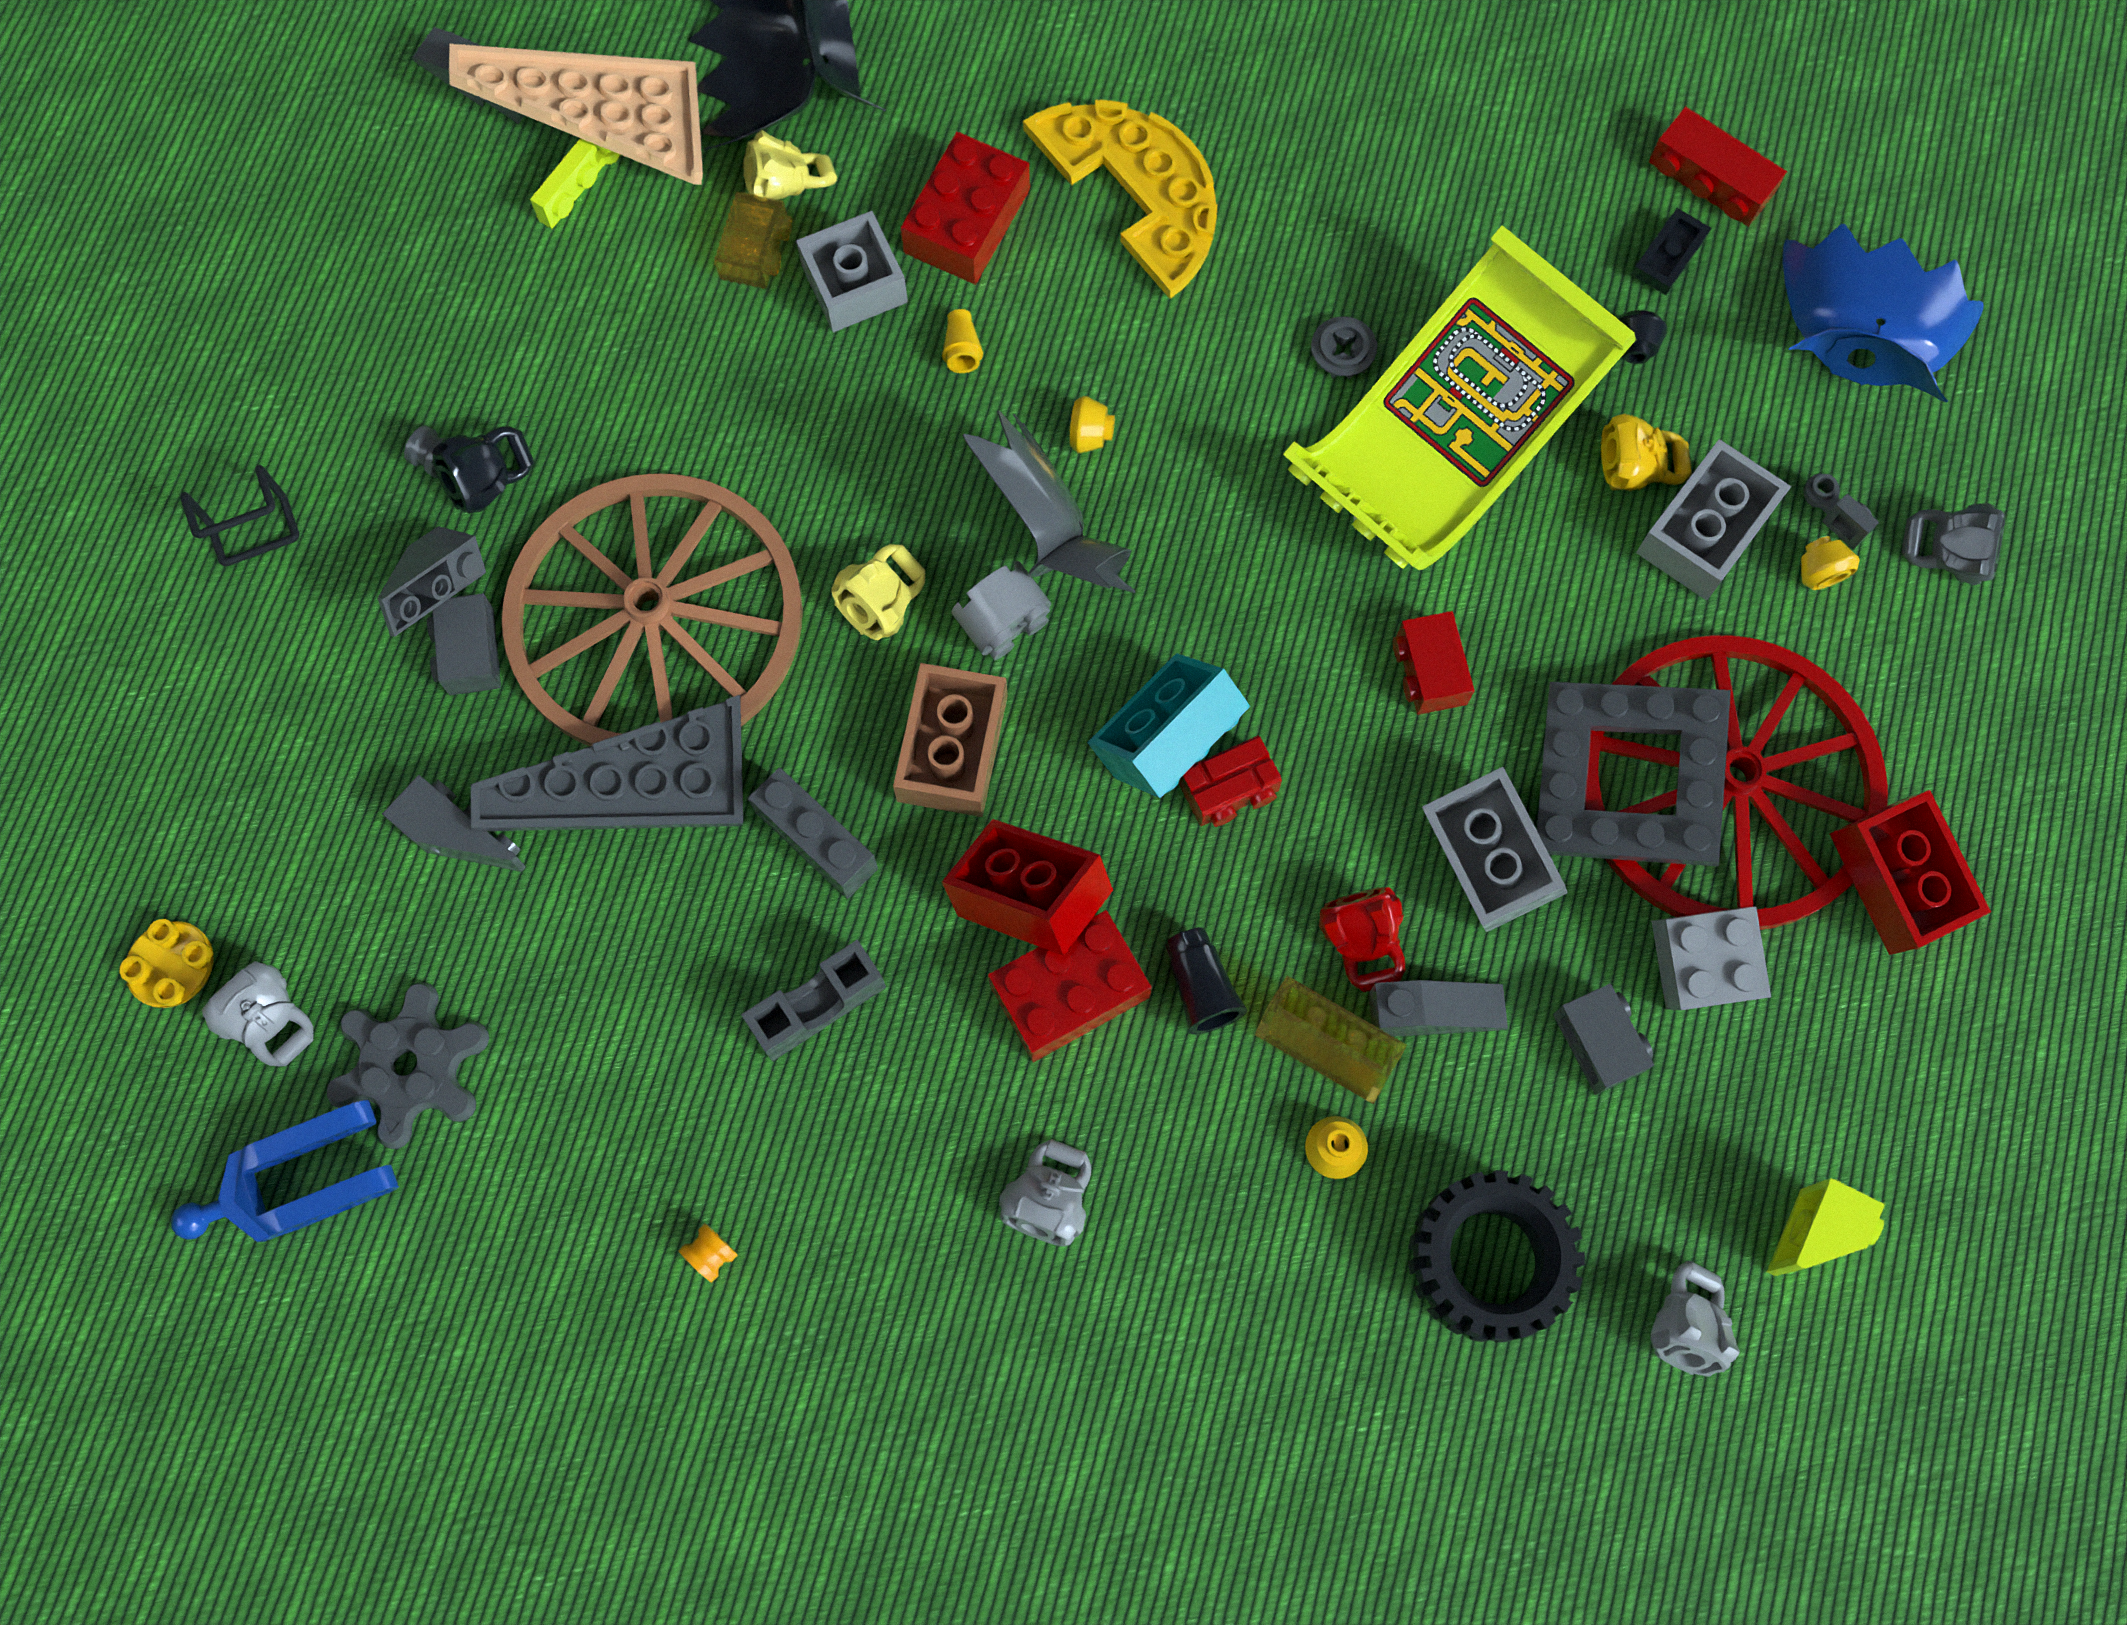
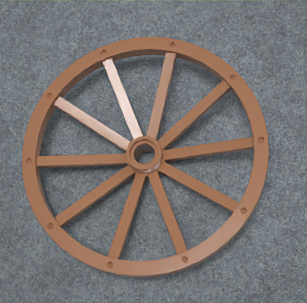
M676 474L634 475L609 481L579 494L551 514L532 534L514 563L507 582L502 609V634L511 669L520 687L534 707L561 732L580 743L593 746L592 744L621 734L600 729L596 726L642 632H646L660 723L674 719L660 631L665 630L731 697L740 695L741 726L746 724L773 697L792 665L802 629V596L795 566L782 538L772 524L742 497L724 487L690 476ZM674 496L706 503V506L657 578L654 579L652 577L644 497ZM631 500L638 579L631 580L572 527L605 507ZM720 510L735 517L744 524L766 548L764 551L669 587ZM563 537L622 589L624 595L531 590L529 587L543 558L551 547ZM775 563L783 590V621L778 622L676 601ZM646 601H658V604L649 611L640 610V607ZM525 604L621 610L530 664L523 634ZM673 617L777 636L779 639L766 669L757 682L746 692ZM629 624L583 720L568 713L545 692L537 680L538 677Z

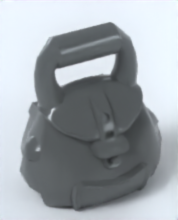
M1975 503L1969 505L1964 510L1953 513L1936 509L1918 511L1906 521L1901 553L1910 564L1921 568H1943L1954 574L1960 582L1978 585L1982 581L1995 579L2006 514L2001 510L1995 509V506L1989 503ZM1924 520L1932 521L1937 524L1933 537L1932 554L1918 556Z

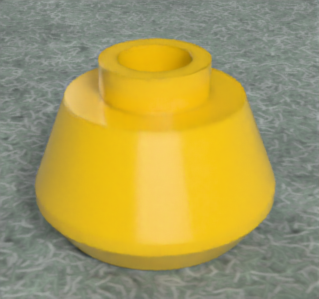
M1082 396L1075 400L1070 423V447L1077 453L1103 448L1105 440L1112 441L1115 415H1108L1107 406L1088 396Z
M1830 536L1822 537L1809 543L1805 547L1807 552L1801 557L1802 583L1812 590L1823 589L1849 578L1857 572L1860 561L1859 557L1841 540L1832 541Z
M1331 1116L1318 1121L1310 1129L1305 1142V1151L1310 1165L1319 1174L1332 1179H1343L1352 1176L1363 1166L1367 1158L1368 1144L1364 1132L1355 1122L1345 1117ZM1344 1140L1348 1143V1148H1345Z

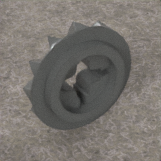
M1335 317L1329 319L1316 329L1312 337L1311 356H1314L1318 369L1323 368L1330 373L1332 378L1338 375L1346 376L1350 380L1356 374L1361 372L1365 374L1368 367L1375 360L1377 353L1376 338L1366 324L1355 318ZM1354 342L1350 350V356L1346 353L1333 356L1337 347L1336 343L1346 346Z

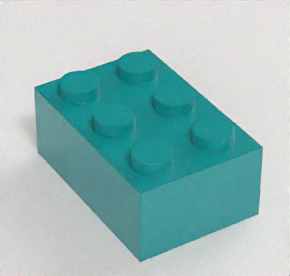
M1176 653L1087 743L1115 779L1161 798L1165 793L1177 786L1180 778L1194 763L1202 760L1208 754L1210 747L1225 732L1236 726L1239 718L1250 705L1224 668Z

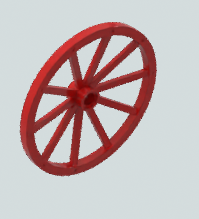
M1710 635L1685 639L1656 649L1628 667L1611 685L1661 687L1651 677L1652 674L1677 663L1711 657L1716 689L1731 690L1723 810L1729 801L1733 802L1737 908L1753 907L1749 820L1750 800L1816 888L1812 893L1793 902L1771 908L1757 909L1760 930L1791 924L1822 909L1846 891L1853 881L1844 863L1830 879L1827 878L1763 790L1849 822L1857 821L1886 807L1888 803L1886 767L1881 748L1865 714L1850 694L1822 668L1807 658L1770 642L1732 635ZM1727 658L1744 659L1760 663L1790 676L1747 747L1742 745ZM1802 684L1816 694L1832 710L1847 734L1766 758H1763L1760 754ZM1591 731L1585 810L1605 811L1599 786L1598 767L1600 751L1679 768L1680 752L1603 736L1605 731ZM1854 747L1863 776L1864 809L1862 810L1766 775V773ZM1730 767L1740 769L1746 777V782L1735 779L1730 772ZM1677 789L1617 812L1652 814L1674 806L1677 802ZM1605 859L1614 872L1633 891L1655 907L1674 917L1729 910L1728 908L1700 903L1671 890V887L1687 864L1670 863L1658 881L1636 861Z

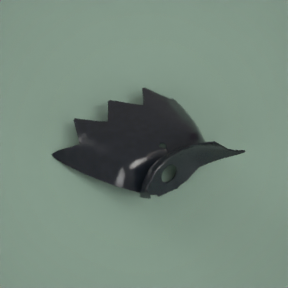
M709 0L721 8L723 12L690 38V42L727 57L720 66L697 85V91L732 105V107L700 132L706 136L736 139L704 148V150L738 141L761 130L780 124L803 112L811 101L817 75L831 89L841 95L886 112V109L861 99L848 0ZM823 55H824V56L827 58V60L829 61L827 64L825 63V61H824V59H823V57H822ZM805 59L810 60L807 66H803Z

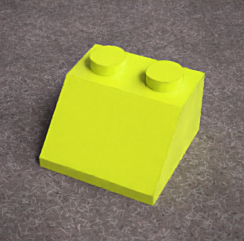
M1833 1178L1802 1188L1767 1269V1273L1778 1276L1806 1269L1875 1244L1884 1227V1220L1880 1216L1885 1204Z

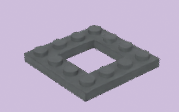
M1550 682L1537 832L1549 855L1719 866L1731 690ZM1591 731L1681 735L1676 816L1585 810Z

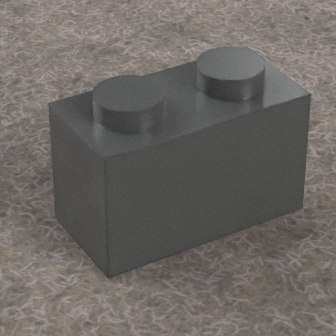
M484 593L449 598L433 610L432 617L427 618L428 634L430 640L435 642L436 656L430 658V668L434 681L439 682L450 696L501 688L494 608Z
M1611 983L1562 1005L1553 1014L1595 1095L1638 1076L1654 1066L1651 1059L1653 1057V1050L1644 1034L1637 1033L1629 1018L1631 1016V1009L1626 998L1620 992L1616 993Z

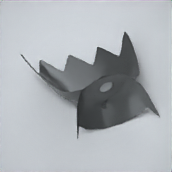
M1000 410L997 411L1010 449L977 436L962 435L969 448L1014 507L1035 539L1038 549V562L1030 569L1028 577H1037L1056 570L1110 589L1113 586L1135 593V590L1117 575L1128 561L1132 550L1113 543L1083 536V515L1072 494L1025 424L1015 414L1013 416L1025 437L1021 435Z

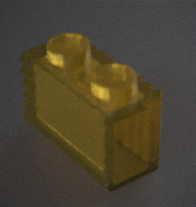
M739 191L735 192L733 205L726 220L719 248H717V255H715V264L720 279L723 281L728 280L731 283H743L747 286L752 285L755 288L766 289L770 275L777 276L781 265V252L778 249L781 240L788 241L792 228V218L787 216L784 201Z

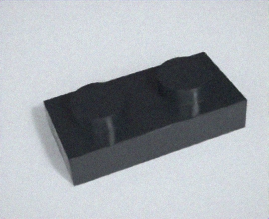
M1676 208L1639 260L1631 275L1662 294L1667 295L1704 243L1712 228Z

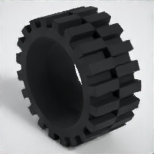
M1495 1170L1489 1175H1483V1172L1471 1174L1461 1181L1458 1180L1447 1187L1428 1203L1429 1206L1426 1210L1420 1213L1414 1224L1418 1226L1416 1233L1410 1236L1408 1249L1413 1250V1259L1408 1261L1410 1275L1416 1274L1419 1285L1415 1286L1414 1289L1418 1298L1425 1297L1431 1305L1427 1311L1435 1320L1439 1318L1444 1319L1448 1323L1446 1327L1448 1330L1457 1335L1461 1333L1470 1335V1340L1508 1342L1531 1336L1537 1331L1547 1329L1556 1322L1554 1318L1557 1315L1566 1313L1573 1302L1569 1300L1571 1293L1580 1290L1583 1278L1576 1276L1577 1268L1585 1265V1252H1576L1575 1242L1583 1238L1579 1226L1570 1229L1565 1219L1572 1215L1567 1205L1564 1203L1557 1207L1550 1200L1555 1192L1546 1185L1537 1189L1531 1186L1533 1178L1523 1174L1515 1178L1508 1177V1171ZM1483 1213L1500 1215L1518 1225L1528 1237L1535 1258L1534 1274L1528 1288L1513 1302L1493 1304L1482 1301L1467 1292L1457 1280L1451 1265L1450 1248L1457 1228L1466 1218Z

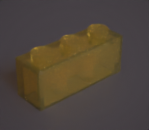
M1286 976L1268 1004L1255 1033L1257 1037L1372 1104L1375 1103L1407 1047V1044L1289 976Z

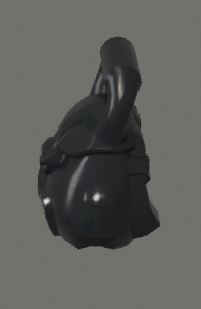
M510 426L499 427L477 437H467L459 434L446 437L432 452V463L447 498L450 499L457 510L461 509L469 514L481 512L487 506H490L493 500L500 493H503L506 489L505 486L526 477L534 464L523 432ZM504 437L507 438L519 467L517 470L507 471L504 456L497 446L498 442Z

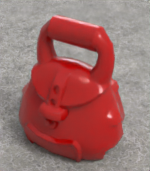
M1377 887L1339 897L1325 903V906L1321 908L1319 913V928L1325 935L1324 938L1331 942L1336 950L1342 954L1345 972L1351 984L1365 993L1369 992L1375 983L1400 982L1405 973L1406 964L1398 937L1399 926L1403 921L1404 914L1402 902L1389 887ZM1386 955L1392 959L1395 966L1360 976L1357 970L1358 962L1372 961Z

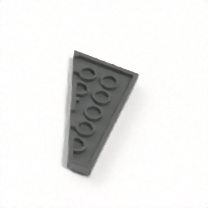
M740 695L725 699V702L704 709L701 707L689 711L686 715L662 723L656 722L592 744L593 746L572 753L566 752L554 756L551 760L527 768L521 767L471 784V829L473 832L743 826Z

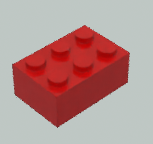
M957 131L900 227L904 254L976 285L1030 191L1029 162Z
M1930 789L1896 801L1829 833L1889 955L1921 948L1991 913Z
M995 819L990 821L942 881L958 917L1063 956L1113 891L1100 854Z
M1107 910L1091 919L1064 956L1037 947L988 974L989 986L1032 1062L1043 1058L1149 999L1152 988Z

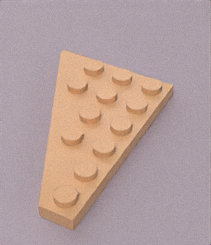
M449 44L450 85L689 183L702 185L703 168L695 62Z

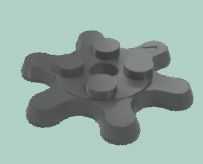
M425 982L416 983L407 990L403 1009L398 1017L392 1021H378L370 1012L364 1009L349 1011L341 1021L342 1034L346 1039L358 1046L360 1057L357 1066L351 1072L337 1076L329 1083L327 1099L336 1108L364 1100L375 1103L381 1113L377 1137L379 1142L389 1149H399L410 1141L414 1119L423 1110L430 1108L438 1109L454 1122L468 1120L476 1110L477 1102L475 1096L469 1090L463 1088L457 1080V1068L465 1058L479 1054L486 1048L489 1042V1032L485 1026L474 1021L466 1022L455 1029L441 1027L435 1017L436 1007L439 1002L438 992L431 984ZM409 1051L415 1053L417 1057L415 1070L408 1075L400 1076L396 1071L394 1062H397L401 1055Z

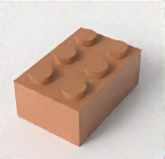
M920 663L893 784L897 802L983 817L1008 697L1006 678Z

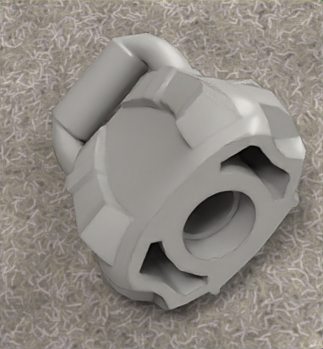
M254 961L229 980L209 999L202 1009L206 1025L210 1031L219 1035L220 1038L226 1040L234 1039L244 1043L256 1058L269 1066L286 1067L313 1041V1025L309 1017L296 1007L294 1003H291L286 990V979L283 978L279 969L272 965L267 966L266 964ZM288 1021L300 1025L301 1028L276 1050L273 1055L267 1050L265 1042L274 1037Z
M1053 1139L1038 1145L1029 1158L1028 1166L1025 1169L1026 1172L1016 1181L1007 1184L1005 1190L1000 1195V1217L1003 1223L1021 1233L1053 1245L1063 1247L1070 1245L1074 1238L1082 1233L1084 1220H1086V1212L1082 1207V1194L1090 1180L1092 1168L1086 1152ZM1045 1155L1080 1169V1172L1073 1178L1060 1170L1043 1166V1156Z
M1690 1260L1684 1262L1676 1268L1672 1278L1671 1294L1665 1298L1663 1308L1656 1314L1657 1317L1651 1331V1342L1655 1354L1658 1358L1680 1370L1690 1373V1375L1697 1374L1711 1377L1714 1373L1724 1372L1740 1353L1731 1328L1733 1325L1731 1318H1728L1723 1310L1725 1295L1720 1276ZM1687 1279L1711 1292V1301L1695 1293L1688 1292L1685 1280Z

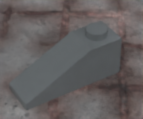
M1426 980L1375 983L1368 993L1372 1038L1508 1029L1503 984Z

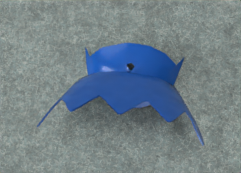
M1840 224L1814 249L1795 240L1786 239L1783 246L1785 286L1794 321L1805 338L1790 347L1789 350H1811L1830 368L1831 374L1861 385L1884 386L1906 384L1947 403L1948 400L1941 393L1932 373L1942 368L1965 344L1975 329L1984 307V303L1981 301H1968L1958 261L1953 260L1934 270L1925 272L1905 241L1901 238L1866 253L1851 234L1846 224ZM1882 318L1885 324L1881 325L1879 329L1876 320ZM1859 348L1868 349L1874 353L1876 359L1870 367L1857 368L1850 364L1848 360L1849 354Z

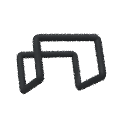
M262 465L256 466L255 472L266 506L217 524L214 523L211 517L187 492L180 494L192 535L199 539L210 535L217 560L222 566L236 564L294 543L299 539V530L289 500L284 491ZM272 490L281 503L291 534L226 558L218 532L272 513L276 507ZM195 514L207 527L199 529Z

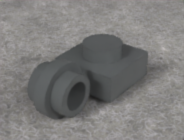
M1829 474L1813 475L1803 488L1806 501L1813 507L1821 508L1827 514L1822 522L1854 550L1871 533L1879 521L1872 516L1867 506L1855 501L1849 494H1846L1840 500L1838 498L1840 488L1833 476Z

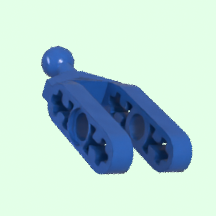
M364 1100L343 1106L247 1145L242 1150L229 1154L218 1197L219 1200L204 1206L193 1202L181 1205L174 1211L171 1217L172 1230L182 1239H196L206 1232L211 1222L226 1217L255 1241L265 1242L398 1189L399 1186L392 1165H386L361 1173L267 1212L254 1173L375 1125L377 1121L370 1101Z

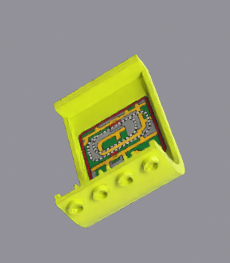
M1503 225L1491 237L1493 245L1351 413L1333 431L1316 444L1304 448L1294 441L1283 454L1292 462L1291 466L1287 469L1306 486L1312 480L1324 490L1319 497L1337 513L1346 508L1356 517L1351 525L1370 541L1376 535L1389 546L1384 553L1402 569L1409 563L1416 569L1423 570L1448 552L1484 515L1636 341L1635 334L1631 329Z

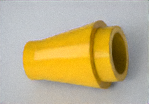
M956 309L947 316L948 325L942 358L951 371L969 373L978 368L983 357V350L972 323L971 313L964 309Z

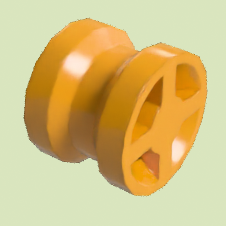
M706 1223L698 1229V1237L691 1244H684L678 1250L711 1283L718 1277V1269L725 1262H732L738 1256Z

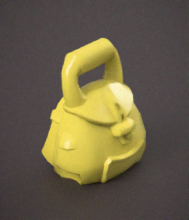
M763 130L759 131L747 143L746 154L743 160V176L749 195L760 202L779 200L790 195L796 196L802 193L804 189L828 187L837 181L831 159L827 155L801 153L800 149L792 145V142L779 140ZM807 165H816L820 177L809 175Z
M889 544L878 550L867 563L849 565L837 574L831 588L835 601L834 605L861 635L864 634L874 640L890 637L896 634L900 626L903 625L904 614L910 600L914 599L921 592L925 584V569L903 545ZM889 556L914 582L912 585L907 586L886 563Z

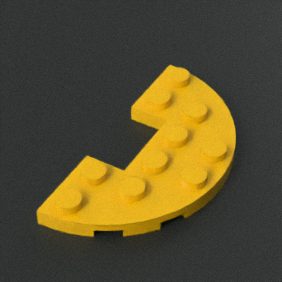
M1095 100V104L1072 107L1070 102L1040 111L1023 121V130L1071 186L1101 165H1104L1147 214L1146 217L1121 233L1120 242L1169 299L1179 293L1194 278L1203 265L1213 242L1217 220L1213 177L1205 159L1194 143L1175 125L1156 113L1151 112L1150 115L1129 109L1128 103L1111 100Z

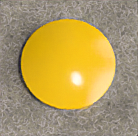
M158 919L134 942L127 958L121 963L119 972L121 978L126 981L131 993L142 1003L156 1008L175 1007L192 999L208 981L214 960L212 946L207 936L192 924Z

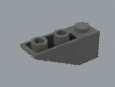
M438 526L407 547L377 598L390 636H397L486 573L474 535Z
M418 775L382 813L396 828L426 853L520 872L526 868L516 856L521 849L504 834L500 833L494 838L487 831H472L471 807L468 806L464 811L459 809L452 803L457 796L438 779L431 785Z

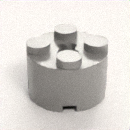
M1020 561L1014 562V571H1010L1005 565L985 577L966 593L971 601L964 608L957 602L951 611L954 618L981 654H990L994 660L1000 659L1013 649L1015 645L1011 640L1025 631L1028 636H1031L1049 622L1046 615L1050 612L1051 602L1034 579L1028 577L1029 573Z

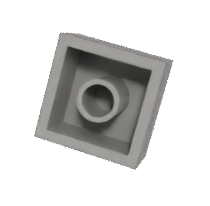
M873 211L796 240L802 268L832 332L908 303L905 277Z
M1756 907L1736 908L1652 921L1666 1009L1687 1010L1771 997Z

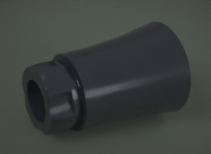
M1198 927L1183 931L1167 940L1166 949L1171 959L1169 965L1182 1000L1189 1034L1197 1035L1218 1030L1234 1023L1247 1013L1246 1006L1234 989L1222 965L1216 947L1211 945L1204 928Z

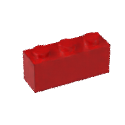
M1686 106L1659 138L1649 160V163L1655 166L1663 175L1677 180L1689 188L1694 195L1706 199L1723 210L1728 217L1740 221L1747 227L1752 224L1775 195L1787 173L1786 170Z

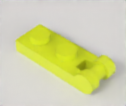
M580 138L530 199L539 222L553 229L561 218H565L571 212L575 200L584 189H588L594 184L602 167L605 164L615 163L619 159L620 154Z

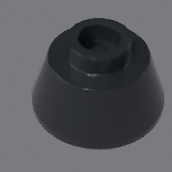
M1635 310L1626 312L1617 318L1635 334L1636 341L1622 355L1626 362L1642 364L1658 353L1668 329L1667 324L1659 315L1650 311Z

